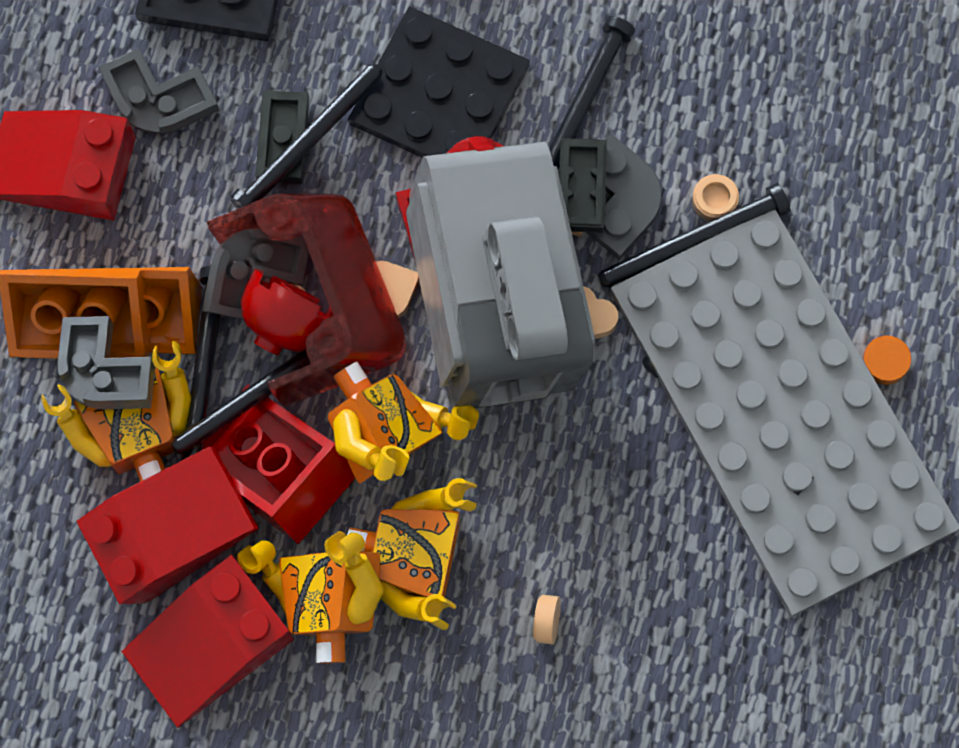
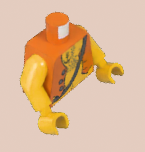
M172 341V348L176 357L170 361L162 360L159 357L157 345L153 349L152 362L156 368L151 408L94 409L82 405L75 400L76 409H71L72 399L68 390L62 385L57 386L65 396L63 403L59 406H51L42 394L41 401L43 407L48 414L59 416L57 424L74 450L99 467L112 466L118 475L135 468L141 482L166 469L161 457L175 452L171 443L175 437L186 430L191 394L184 370L178 368L181 361V347L177 342Z
M357 361L333 376L347 400L328 413V420L334 431L336 451L347 459L359 484L372 476H375L378 480L386 481L392 478L393 473L396 476L404 475L409 455L442 434L441 429L444 426L447 427V434L453 440L466 438L469 430L476 428L479 412L475 407L471 405L454 406L450 414L447 407L425 401L411 392L397 375L391 374L371 384Z
M456 478L450 481L447 487L426 490L397 501L391 509L381 510L376 532L349 528L348 534L352 532L358 533L364 538L365 546L362 551L380 553L378 578L383 586V594L380 599L398 616L423 622L428 621L441 630L448 629L449 624L439 619V614L447 607L456 609V604L445 598L460 526V514L458 511H453V509L459 508L469 512L475 510L477 503L463 500L465 491L470 488H477L475 483L462 478Z
M338 531L325 541L326 552L279 558V563L276 564L273 562L276 550L269 541H259L254 546L248 545L237 555L239 565L250 574H256L260 570L263 571L262 580L278 598L287 617L288 630L291 634L316 636V663H346L345 634L366 633L373 628L374 613L383 594V586L378 578L380 553L362 551L365 546L362 535L352 532L346 536L342 531Z

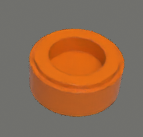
M888 335L872 340L866 347L862 357L875 382L883 385H890L900 381L906 375L911 365V353L908 346L899 338Z

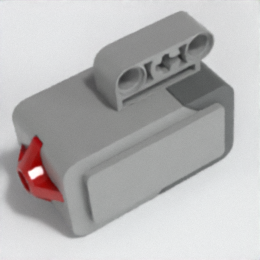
M475 136L457 142L446 154L424 156L410 189L406 216L441 387L446 386L451 407L476 405L477 408L543 399L550 396V394L574 390L593 362L595 336L557 167L553 166L547 143L536 142L503 146L490 138Z

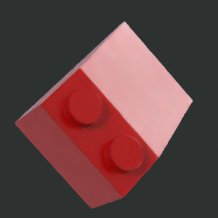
M86 110L4 111L0 125V200L115 221L136 139L128 118Z
M248 384L242 391L247 389L250 385ZM268 397L203 441L202 450L209 446L215 447L245 504L298 545L355 479L347 459L337 453L334 442Z
M209 446L113 495L76 521L119 604L148 603L259 529L214 446Z
M231 554L189 586L121 652L176 727L179 728L295 639Z

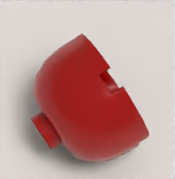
M254 269L241 299V314L248 328L257 334L254 343L262 349L279 356L282 349L300 352L311 349L321 342L331 329L339 312L330 306L325 314L320 311L321 306L318 305L320 299L274 275L270 282L267 283L261 280L263 270Z

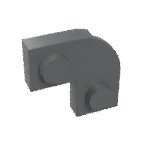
M139 48L98 66L121 115L128 118L130 125L140 131L151 134L170 133L220 111L199 66L157 85Z
M610 134L605 139L607 140L605 191L612 198L605 205L604 233H586L620 260L655 221L661 203V186L656 173L650 165Z
M259 228L245 229L230 235L221 243L212 259L202 311L244 320L241 314V299L254 269L263 270L264 278L271 279L274 275L289 283L303 285L311 240Z
M109 316L63 317L57 365L59 376L69 394L77 402L94 409L151 408L155 366L152 362V357L110 358L113 323Z

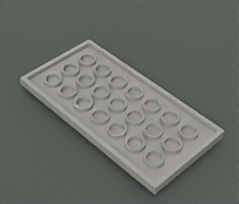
M776 209L730 228L611 287V295L645 356L647 355L651 361L663 389L790 618L959 531V524ZM802 490V492L799 495L793 492Z

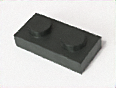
M263 90L255 172L256 179L307 128L310 100L308 92ZM305 156L279 183L303 184Z

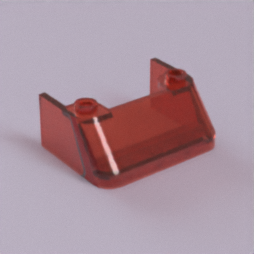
M280 193L207 221L210 232L220 245L230 235L245 229L259 228L265 236L277 241L289 240L303 235L334 316L324 319L319 327L306 337L305 345L311 362L310 365L267 382L271 393L283 407L339 386L333 376L357 361L367 375L392 365L403 356L407 345L405 332L358 214L348 198L334 193Z

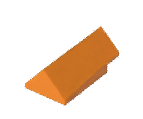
M190 267L0 270V295L9 357L58 359L63 317L109 316L113 323L110 358L148 357L149 353H153L155 345H157L158 353L175 354L172 348V341L180 345L181 354L196 353L202 285Z

